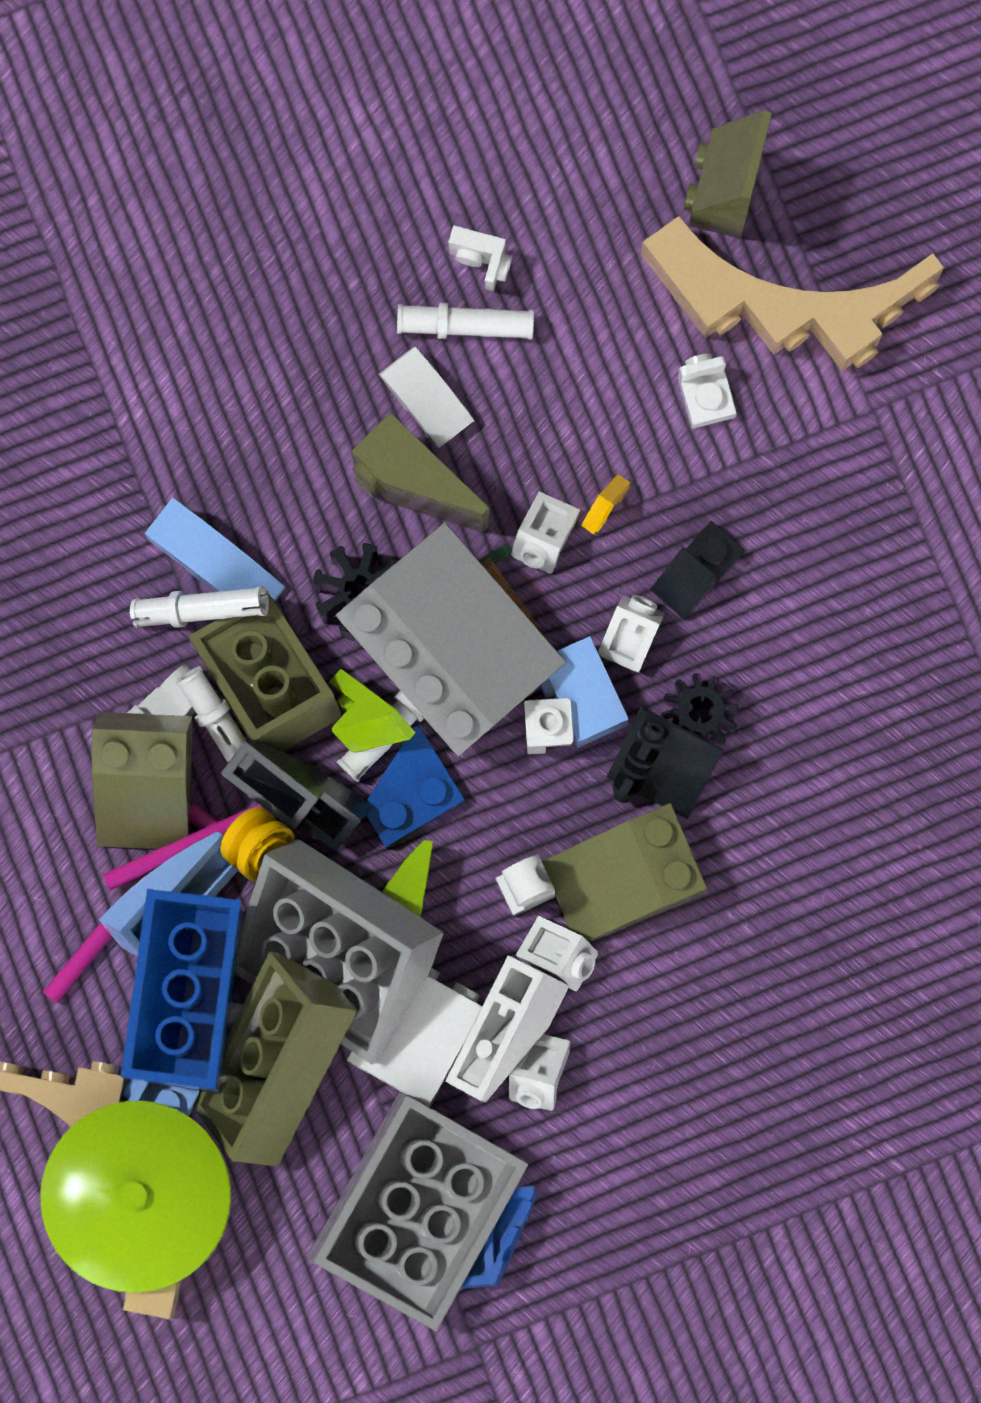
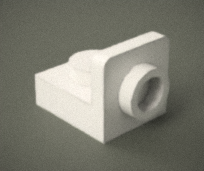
M453 225L449 239V254L455 255L456 261L467 266L481 267L482 263L489 264L485 277V290L494 292L497 280L506 281L511 265L512 255L505 254L506 239Z
M701 354L685 361L686 365L679 369L678 381L691 428L694 429L735 418L737 413L725 374L726 363L724 356L712 358L711 354Z
M539 491L518 530L511 556L531 568L552 573L560 552L578 519L580 509Z
M633 595L631 598L622 596L598 650L599 656L639 673L664 617V613L657 610L656 603L639 595Z
M568 698L524 701L527 755L546 753V747L565 746L573 743L571 701Z
M538 916L516 956L523 963L559 979L561 982L569 985V989L577 991L582 982L592 974L598 951L582 935Z
M543 1034L509 1074V1099L518 1102L526 1108H541L552 1111L556 1103L557 1086L570 1052V1041Z

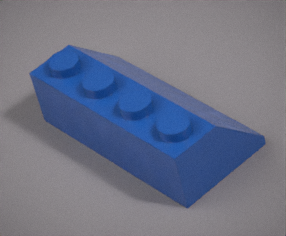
M147 889L121 1078L172 1087L220 1092L245 908L241 900Z

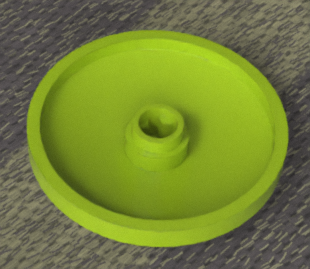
M125 1101L107 1105L89 1113L76 1122L62 1136L53 1149L44 1170L40 1191V1205L44 1226L52 1245L63 1261L88 1281L101 1287L121 1292H147L162 1289L180 1282L200 1268L214 1252L223 1237L232 1201L231 1182L227 1164L222 1152L209 1133L199 1123L179 1110L148 1101Z

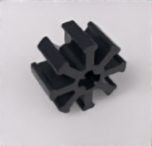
M368 543L362 544L363 556L360 567L354 570L347 560L343 546L330 552L332 564L338 566L343 575L342 579L322 574L320 569L315 571L313 578L316 593L325 591L336 594L323 603L320 601L316 602V609L322 622L328 624L330 618L335 616L353 600L351 591L348 592L349 589L356 590L359 583H364L367 588L397 562L391 560L389 566L372 575L374 562L379 559L377 546ZM343 624L339 625L342 638L351 641L356 640Z

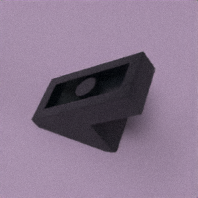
M710 521L686 549L682 548L651 587L650 591L679 617L685 620L744 555L745 550L716 524Z

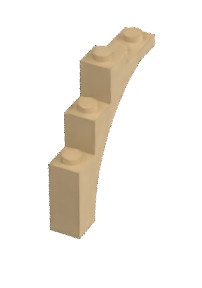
M679 216L644 240L641 250L642 257L704 338H707L715 331L719 335L728 332L741 320L739 314L742 313L774 355L784 347L788 352L797 348L810 336L807 332L810 329L841 371L851 364L859 368L876 356L879 352L876 346H878L882 337V332L876 324H879L882 328L888 326L904 312L901 306L912 298L920 302L931 295L939 287L937 280L944 268L932 253L898 279L874 287L838 292L798 290L758 279L737 269L703 244Z
M0 1061V1091L23 1095L33 1099L56 1114L70 1127L84 1116L99 1108L124 1102L123 1093L129 1079L121 1078V1075H118L120 1066L92 1061L91 1069L78 1067L74 1086L69 1085L70 1075L43 1070L41 1079L24 1076V1066ZM182 1280L158 1290L126 1292L123 1310L165 1319H174Z

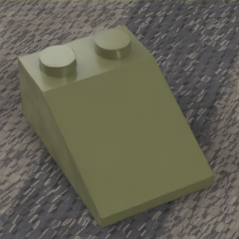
M762 110L713 128L709 143L700 141L694 168L701 169L702 173L699 185L689 184L683 209L691 212L690 227L741 239L772 112Z
M391 412L351 451L354 464L352 470L357 475L354 480L370 497L374 498L379 494L387 503L482 533L489 528V507Z
M266 591L264 595H260V597L268 595L269 610L266 616L256 615L217 619L189 635L188 638L223 698L226 699L231 707L230 710L246 737L284 752L339 720L342 715L334 694L271 595Z
M99 712L92 728V784L97 846L159 849L190 835L192 716Z
M671 803L628 820L542 861L555 888V897L569 930L582 935L588 942L704 895L707 890Z

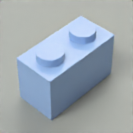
M589 636L558 650L557 652L564 658L566 663L539 687L545 699L554 697V699L568 698L571 701L573 741L576 747L579 748L626 727L629 719L591 637Z

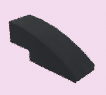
M250 738L244 741L220 773L293 831L301 824L335 852H337L372 807L347 787L318 769L272 746Z

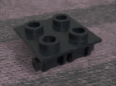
M641 706L606 777L614 781L612 784L613 797L617 801L628 803L640 794L661 806L671 803L676 814L688 819L724 749Z

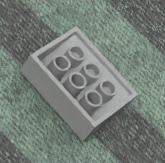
M446 522L335 615L457 756L461 755L566 663L564 658Z
M296 839L264 855L242 925L236 974L253 985L269 952H276L336 984L357 1010L351 1026L340 1044L370 1064H374L380 1058L428 976L443 932L306 843Z
M399 1092L307 1258L416 1321L437 1331L529 1164L410 1096Z

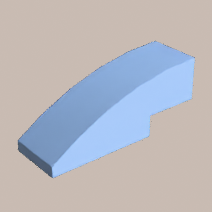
M173 497L144 533L150 543L182 565L189 574L214 592L263 586L269 592L274 602H276L285 590V586L258 563Z
M215 832L162 863L119 898L99 919L121 948L138 957L147 889L215 897L238 871L237 867L232 866L221 855L220 849L223 834Z

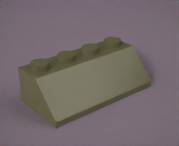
M269 952L227 1036L220 1092L201 1090L193 1108L232 1161L278 1167L307 1108L312 1102L318 1086L330 1067L344 1035L350 1028L357 1010L336 984L276 952Z

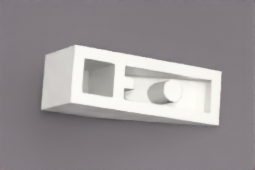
M508 955L445 1082L486 1103L549 1028L569 985Z

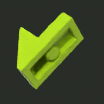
M340 669L329 681L341 695L336 701L337 704L346 712L332 727V732L349 751L361 752L410 740L416 733L392 706L344 670Z

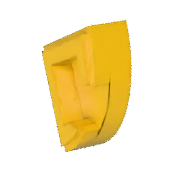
M617 474L598 495L581 526L592 534L598 533L608 521L607 518L614 506L625 497L630 489L629 485L631 482Z

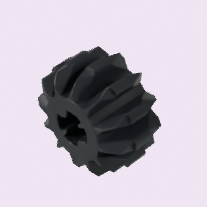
M695 673L691 678L692 689H689L686 683L679 679L674 684L679 696L665 694L663 702L674 709L662 712L661 717L671 722H677L676 725L707 741L710 736L715 744L722 746L725 744L726 739L720 729L734 732L737 727L733 720L725 716L737 714L739 712V705L723 703L731 697L733 690L727 687L719 693L714 691L718 684V677L712 676L707 687H702L701 676L699 673ZM699 703V708L702 707V704H705L710 708L707 722L701 723V718L695 722L690 718L693 710L692 704Z

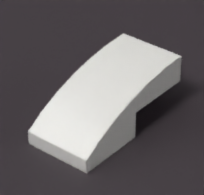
M412 347L379 373V376L402 407L410 412L435 447L440 448L474 421L456 395L416 347Z

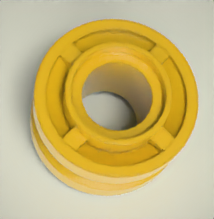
M255 807L245 811L233 821L223 836L220 850L222 857L228 863L237 867L239 872L248 880L256 882L264 855L294 841L295 838L292 830L282 822L277 821L272 813L263 807Z

